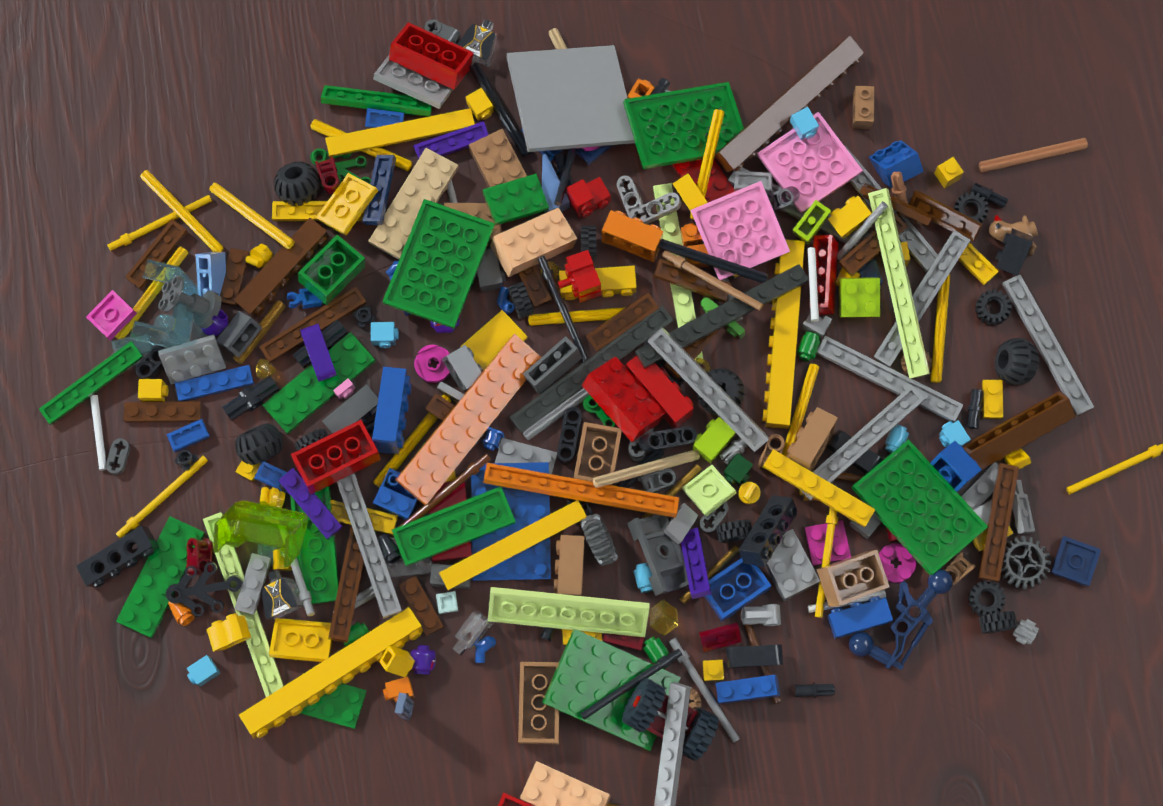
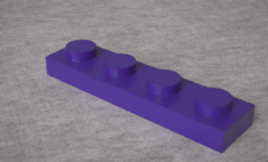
M483 121L415 144L414 149L418 160L425 148L441 156H446L469 148V144L489 134Z
M294 468L278 480L326 539L329 540L343 528L315 493L310 495L302 477Z
M698 528L690 529L682 540L681 546L692 599L711 595V588Z

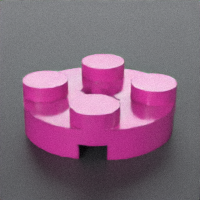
M438 345L423 347L418 352L414 361L417 375L426 383L444 381L450 375V372L442 358L450 353ZM433 359L435 362H439L436 368L428 366Z
M893 543L887 545L879 552L888 582L901 583L913 574L916 567V559L902 544ZM895 558L901 562V565H898L897 568H894V565L891 564V561H894Z

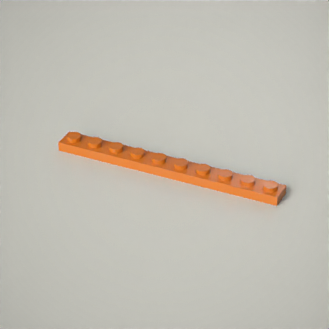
M487 463L483 483L674 518H676L679 497L613 485L595 488L591 481Z

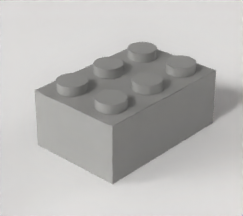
M791 529L785 532L780 544L773 552L772 558L765 566L783 602L818 585L820 582L794 530Z

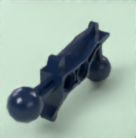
M939 569L933 575H929L928 587L917 601L910 595L906 582L899 584V602L896 608L901 614L890 626L895 634L896 647L892 655L875 646L872 637L865 632H857L850 637V651L858 657L869 655L885 664V667L888 669L891 665L898 669H903V665L914 647L916 648L928 626L933 622L926 607L937 594H945L953 586V579L950 573ZM904 597L906 599L907 607H905L902 604ZM913 606H917L920 609V615L916 618L911 617L909 613L910 608ZM922 620L924 623L910 644L911 646L901 662L896 661L903 652L907 635ZM901 621L906 622L908 626L907 630L903 633L898 632L896 628L897 624Z

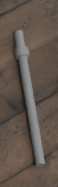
M277 509L274 511V515L300 592V601L304 604L307 616H313L315 612L311 603V593L307 591L282 511Z
M676 638L669 641L674 651L680 649L683 655L678 658V661L683 663L712 711L719 718V722L734 743L740 738L689 660L690 656L687 651L682 649Z

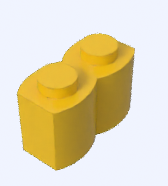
M238 613L226 616L224 621L218 620L211 623L212 626L207 629L213 652L226 650L251 638L245 615L238 616Z

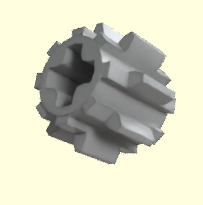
M1021 619L1017 624L1018 627L1013 632V635L1017 637L1016 641L1022 644H1026V642L1031 644L1039 628L1035 627L1036 623L1029 619L1025 621Z

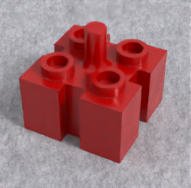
M585 250L566 257L567 264L564 267L567 279L558 281L559 288L562 289L572 285L573 295L575 298L578 297L580 303L601 296V282L589 251Z

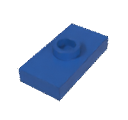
M367 108L365 127L376 128L403 122L404 113Z
M203 419L166 434L175 453L210 437Z
M263 461L254 479L282 491L279 487L281 483L278 480L287 472Z

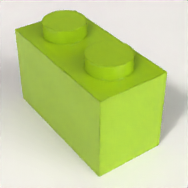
M815 200L793 229V234L809 244L829 218L831 210Z
M720 417L716 420L712 419L705 427L707 429L703 435L699 433L693 445V449H696L699 455L710 464L736 435V432Z

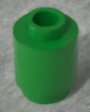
M806 332L802 336L796 352L799 359L806 362L814 360L820 345V336L812 332Z
M357 621L351 625L348 643L343 642L346 647L370 632L365 623L360 624Z
M653 636L644 642L646 646L643 649L653 664H656L657 660L664 655L668 656L669 652L660 638L655 639Z

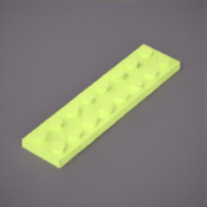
M491 587L488 621L645 637L649 603Z

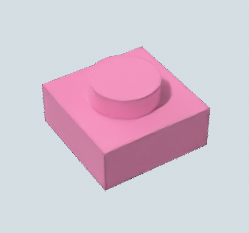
M346 379L333 391L341 401L343 398L347 399L350 397L355 387L349 379Z

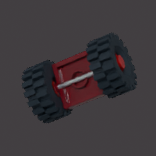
M644 678L640 685L636 686V690L632 692V696L625 706L622 718L623 723L639 732L648 730L663 738L669 697L666 694V689L652 680ZM688 706L682 755L693 761H697L699 757L703 756V753L708 750L707 747L711 745V740L715 737V731L718 729L719 718L701 707L694 709Z

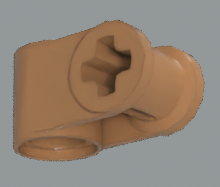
M774 434L769 437L757 465L758 468L763 467L773 449L782 453L785 443L782 436ZM777 440L781 446L778 449H774L771 447L770 442Z
M962 552L945 569L953 578V586L975 567L974 564L971 565L963 557L964 554Z

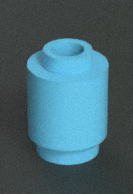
M896 425L889 431L884 443L886 451L893 453L907 441L909 435L906 431L907 428Z
M647 563L637 565L633 573L638 589L641 590V593L653 591L649 581V577L652 576Z

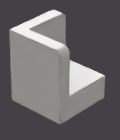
M810 313L801 329L817 334L821 340L832 319L825 315L824 319L819 317V321L812 322Z

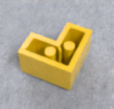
M853 196L848 199L842 209H835L830 214L831 217L828 218L843 239L860 228L872 214L870 207L859 196L856 198Z

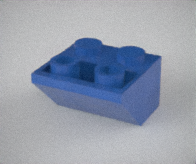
M901 140L893 142L890 146L878 150L869 156V160L882 182L890 188H893L891 175L895 171L902 173L903 182L923 172L918 153Z
M389 468L373 504L376 508L407 520L415 513L420 501L396 481V478L401 473Z

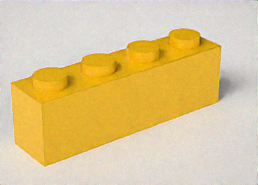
M635 266L595 268L601 282L603 297H612L614 294L630 296L636 293ZM559 271L560 281L567 279L565 271ZM572 285L560 289L562 298H565V300L576 299L571 289Z

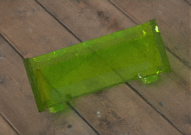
M249 501L235 502L215 523L214 552L218 553L225 544L231 547H239L245 541L280 548V554L284 556V567L288 568L300 554L308 525V515Z

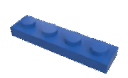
M250 365L177 382L175 387L178 401L185 402L254 385Z

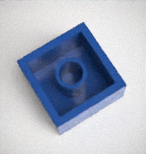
M956 441L947 446L930 462L956 492L962 489L982 470L977 462Z

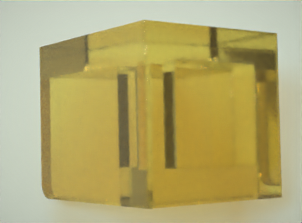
M665 600L660 601L649 610L650 627L663 636L678 626L677 609Z

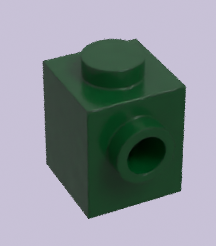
M737 453L725 469L723 476H725L729 484L739 486L741 483H746L750 478L751 474L749 472L753 464Z

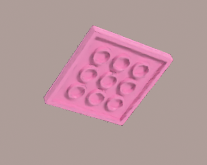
M819 112L813 115L819 125L817 134L814 137L800 140L796 131L792 129L757 153L759 159L782 189L793 186L799 190V199L793 204L800 214L807 211L815 200L820 202L863 171ZM786 192V195L791 200V194Z
M762 181L691 210L709 255L752 268L790 252ZM714 267L719 280L735 275Z

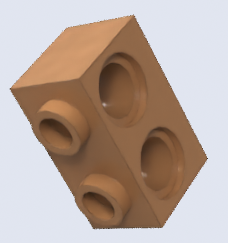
M855 86L853 93L852 129L871 130L874 122V86Z

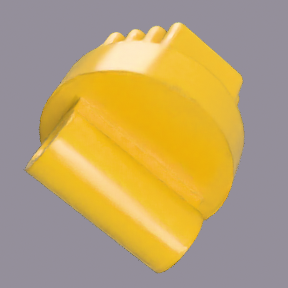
M260 244L250 251V256H247L245 261L258 268L264 267L272 259L273 253L268 246Z
M753 482L742 484L738 491L739 499L745 504H754L760 497V488Z
M263 487L259 503L266 505L268 509H282L286 493L279 491L278 488L272 487L270 490L267 487Z

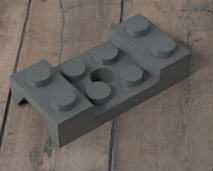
M657 514L643 519L635 518L627 523L633 540H639L651 570L652 576L649 577V581L655 596L689 586L679 544L664 533L670 520L668 516ZM660 548L664 549L665 556L661 554Z

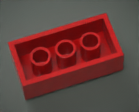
M408 22L392 41L389 60L455 90L470 70L474 52Z
M616 356L589 373L582 384L583 388L631 442L657 426L666 414Z
M637 356L626 363L628 371L666 412L663 418L672 429L679 428L692 417L693 402L688 396L684 397L680 393L681 388L675 381L671 382L668 379L669 375L663 367L659 368L655 363L644 369Z
M362 420L291 454L293 462L310 495L381 460L379 452Z

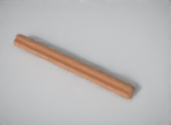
M1081 138L981 161L979 163V170L983 173L1086 149L1088 142L1086 138Z

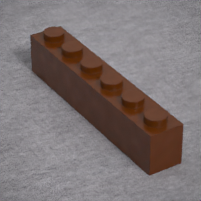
M309 218L291 237L294 241L291 249L283 246L237 295L234 299L236 305L252 319L260 316L265 310L264 307L276 299L277 293L282 288L284 289L289 285L290 279L298 274L306 261L313 259L318 248L323 247L328 242L329 235L327 231L312 218Z
M1059 391L964 444L962 447L977 462L978 466L984 470L992 463L1000 461L1008 454L1019 450L1024 445L1035 441L1040 436L1051 432L1054 428L1074 418L1075 414L1070 399Z

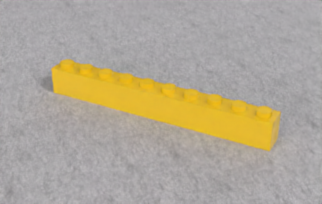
M785 239L790 252L779 256V263L775 264V274L779 275L798 264L803 269L805 241ZM801 286L772 301V311H775V317H771L770 322L773 336L769 337V347H772V353L768 354L767 358L770 373H766V384H769V390L765 391L764 395L767 410H763L762 421H766L765 427L789 429Z
M409 607L401 613L239 714L241 720L254 739L264 737L268 730L274 726H281L288 717L300 714L304 707L317 703L321 696L333 693L340 684H346L357 673L367 671L371 667L370 665L380 661L388 645L401 649L404 647V643L420 637L423 632L422 626Z

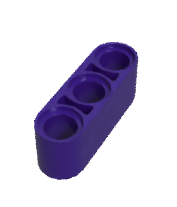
M319 324L301 329V335L318 381L321 382L337 376Z

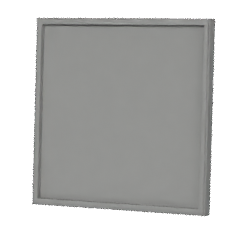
M614 45L507 53V62L528 152L635 143L623 105L624 99L628 98Z

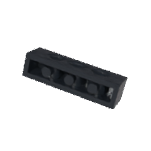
M771 496L739 549L744 564L765 567L772 558L773 552L780 544L782 537L789 529V525L797 515L798 511L793 498Z
M140 526L76 565V568L86 586L98 588L104 585L105 580L120 575L122 573L121 570L126 567L131 568L135 566L139 559L153 555L155 553L154 550L159 548L149 527ZM134 544H137V551L133 553L132 547ZM120 553L121 560L117 563L116 556ZM101 564H104V571L100 573L99 568Z

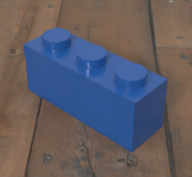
M880 596L868 599L869 603L861 604V602L850 604V608L845 610L842 607L831 610V614L827 618L834 639L891 623L893 618L886 598L880 599Z
M776 675L716 683L717 698L720 704L780 696L778 676Z

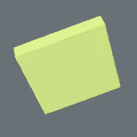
M713 465L682 487L684 493L706 517L736 494V490Z

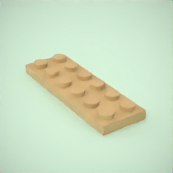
M425 148L385 213L383 225L377 226L368 241L369 244L400 259L423 200L426 199L437 203L459 166Z

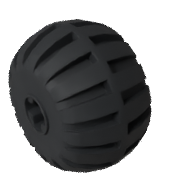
M299 161L297 163L291 162V164L281 167L274 179V189L280 200L285 203L288 202L291 206H296L295 203L298 206H302L305 201L306 203L313 201L317 197L321 185L319 174L315 168L308 163Z
M1012 338L1003 342L995 356L997 376L1005 383L1014 386L1023 385L1031 381L1037 373L1036 370H1038L1039 354L1036 347L1031 342L1022 338Z
M722 368L707 372L740 407L745 396L744 384L740 377L731 370ZM697 393L700 405L707 412L718 415Z
M272 424L259 425L240 434L236 438V453L246 464L255 465L282 451V435Z

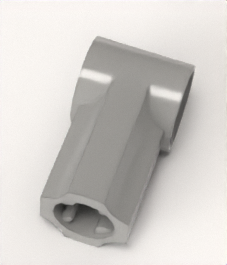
M770 604L763 605L762 607H743L741 612L743 625H781L780 605Z

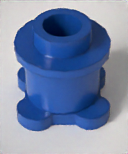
M488 427L487 434L481 442L484 444V448L494 451V449H499L500 439L504 438L505 435L500 430Z

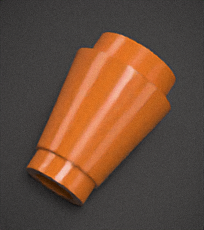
M168 602L178 624L186 626L194 620L195 616L192 610L183 603L173 604Z

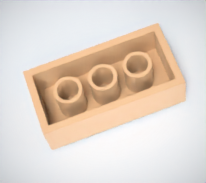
M558 207L494 236L490 247L506 274L510 277L539 264L538 258L545 256L546 260L572 249L577 237Z
M536 761L520 799L534 806H607L611 796Z

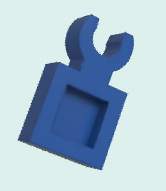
M307 288L299 289V294L295 292L287 294V300H295L289 302V308H296L301 304L303 309L322 306V301Z

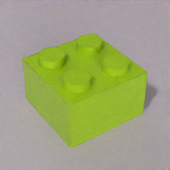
M839 278V316L880 317V278Z

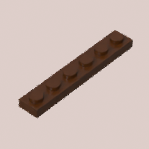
M354 287L259 347L271 364L304 343L301 329L319 324L322 332L334 321H340L367 304L358 288Z
M1003 463L998 464L978 578L995 582L1000 580L1019 471L1017 466Z
M352 526L350 528L328 640L348 643L364 563Z

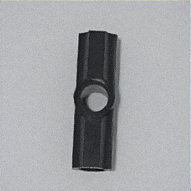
M338 320L322 331L328 350L348 334L347 330ZM303 346L293 354V357L303 369L312 363L306 346Z
M269 375L256 385L244 388L238 394V397L222 406L229 419L233 421L248 410L252 411L262 405L263 400L280 389Z

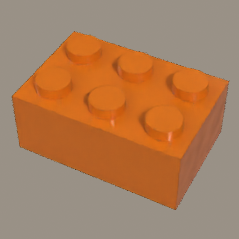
M611 210L602 229V242L651 262L655 261L660 250L658 248L659 242L663 239L661 228L656 225L649 226L644 224L639 218H629L621 211L614 212Z

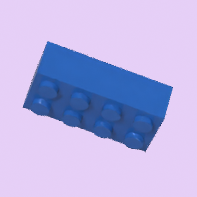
M383 367L372 437L379 453L399 454L400 448H403L404 445L402 430H406L407 419H405V412L409 411L408 394L411 395L412 383H410V376L407 375L406 369Z

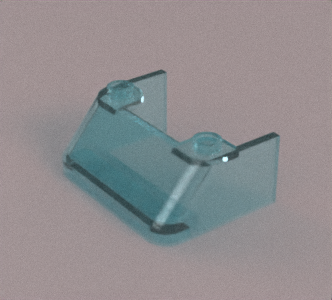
M147 260L142 278L165 283L166 281L170 282L175 276H180L184 280L183 293L190 296L194 293L198 295V286L180 267ZM177 303L173 309L172 316L166 314L159 315L155 319L154 325L135 321L129 339L166 348L182 345L190 340L194 314L187 311L185 305Z

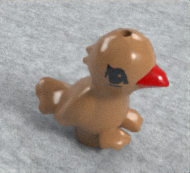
M996 215L994 222L989 227L990 235L1003 242L1006 233L1010 234L1012 228L1034 237L1038 236L1034 221L1029 222L1027 215L1022 217V222L1013 224L1006 223ZM1034 242L1028 251L1030 256L1034 254L1037 247Z

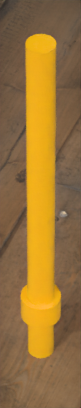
M207 195L184 208L190 213L212 202V200ZM172 212L130 234L125 233L121 235L120 239L107 245L110 251L122 245L127 246L133 240L169 223L171 220L179 218V216Z
M1163 444L1151 446L1147 451L1067 487L1066 490L1070 495L1146 459L1158 457L1163 452Z
M203 455L189 470L179 476L134 518H129L126 521L127 524L116 535L122 538L132 529L135 530L147 515L208 462Z
M831 507L829 515L826 517L827 531L822 567L830 565L835 525L838 524L837 511ZM820 581L815 617L822 618L825 593Z

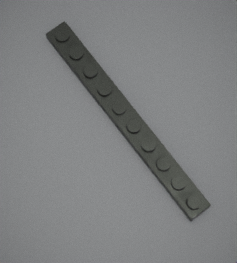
M800 264L744 294L759 301L764 306L807 283L809 278ZM734 298L669 332V334L682 348H685L756 309ZM650 344L635 351L644 369L664 359Z
M661 305L659 309L624 332L510 416V420L520 433L580 390L589 373L615 356L619 360L652 337L659 329L672 322L673 319Z

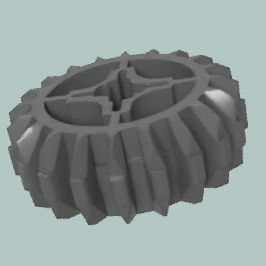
M589 515L583 519L581 526L598 563L601 566H605L618 560L617 550L600 515Z
M1022 536L1020 541L1017 537L1013 538V543L1010 540L1007 541L1002 563L1003 567L1001 569V572L1004 571L1005 574L1002 576V579L1009 577L1008 584L1010 585L1014 581L1015 588H1018L1020 584L1023 589H1026L1028 585L1030 588H1034L1035 583L1040 585L1042 583L1041 579L1045 580L1047 578L1045 573L1050 572V569L1046 566L1050 565L1051 561L1045 560L1050 555L1049 553L1043 554L1046 547L1039 548L1040 541L1033 544L1032 537L1027 542L1025 536ZM1025 548L1021 556L1010 555L1014 549ZM1031 552L1036 555L1038 562L1032 559ZM1024 557L1026 562L1028 563L1025 567H1023L1021 565L1022 563H1020V561L1024 559ZM1009 561L1015 565L1017 569L1016 574L1012 571ZM1026 570H1038L1033 577H1023Z

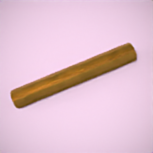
M277 300L259 323L262 327L260 332L240 357H233L236 362L243 364L286 306L283 302Z

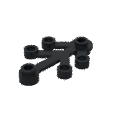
M209 562L205 565L204 572L195 585L185 588L189 580L198 573L197 567L190 565L185 569V574L180 582L172 584L167 588L166 598L173 604L183 603L192 610L195 616H201L205 611V607L200 603L196 604L187 597L195 595L210 605L215 613H220L224 609V603L221 600L214 599L207 592L225 589L236 592L241 588L243 581L240 576L232 575L227 581L205 584L208 578L217 570V565L214 562ZM208 565H212L214 571H209L207 569ZM188 569H194L195 574L190 575ZM236 581L237 587H232L230 582ZM177 591L179 593V596L174 597L172 595V592ZM216 603H219L221 605L220 610H217L214 605ZM195 607H200L202 612L197 613Z

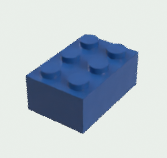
M741 558L709 580L711 595L704 596V598L721 622H723L769 591L771 584L758 566L744 564Z

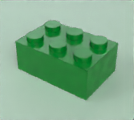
M336 235L298 272L299 283L324 304L328 305L365 268V257L340 236Z

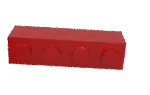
M833 235L814 236L813 248L816 251L819 315L834 314L838 241Z

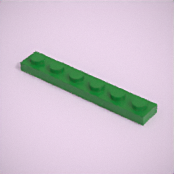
M324 85L321 95V103L364 109L370 108L421 116H431L433 109L432 105L409 95Z
M130 341L40 407V412L47 422L52 425L144 356L135 343Z

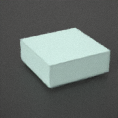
M455 591L436 594L439 614L459 611Z

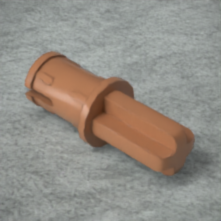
M895 171L891 175L892 193L895 195V198L908 203L906 197L907 187L904 185L902 173Z

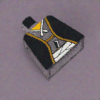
M484 20L481 27L472 24L457 45L474 52L472 61L489 67L496 45V34L491 31L494 24L489 20Z
M279 570L268 574L271 584L261 589L266 619L275 620V618H282L304 607L299 598V589L292 578H281Z
M472 612L455 635L458 642L452 649L461 656L467 648L474 649L494 623L488 621V618L481 612ZM469 632L472 634L471 639L467 636Z

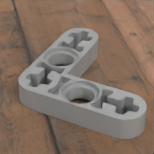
M621 176L617 181V188L629 218H637V214H640V219L644 224H649L675 212L682 205L681 198L672 192L643 205L636 184L629 176ZM625 181L629 183L628 189L631 191L629 193L623 187ZM636 197V204L629 206V198ZM671 198H674L676 200L674 201L675 205L673 206L669 204L671 202ZM655 205H659V213L652 214V207Z

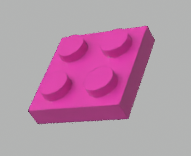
M112 290L86 318L111 341L137 313Z
M843 520L838 521V524L835 525L830 563L851 557ZM826 523L804 528L812 566L822 565L827 531Z

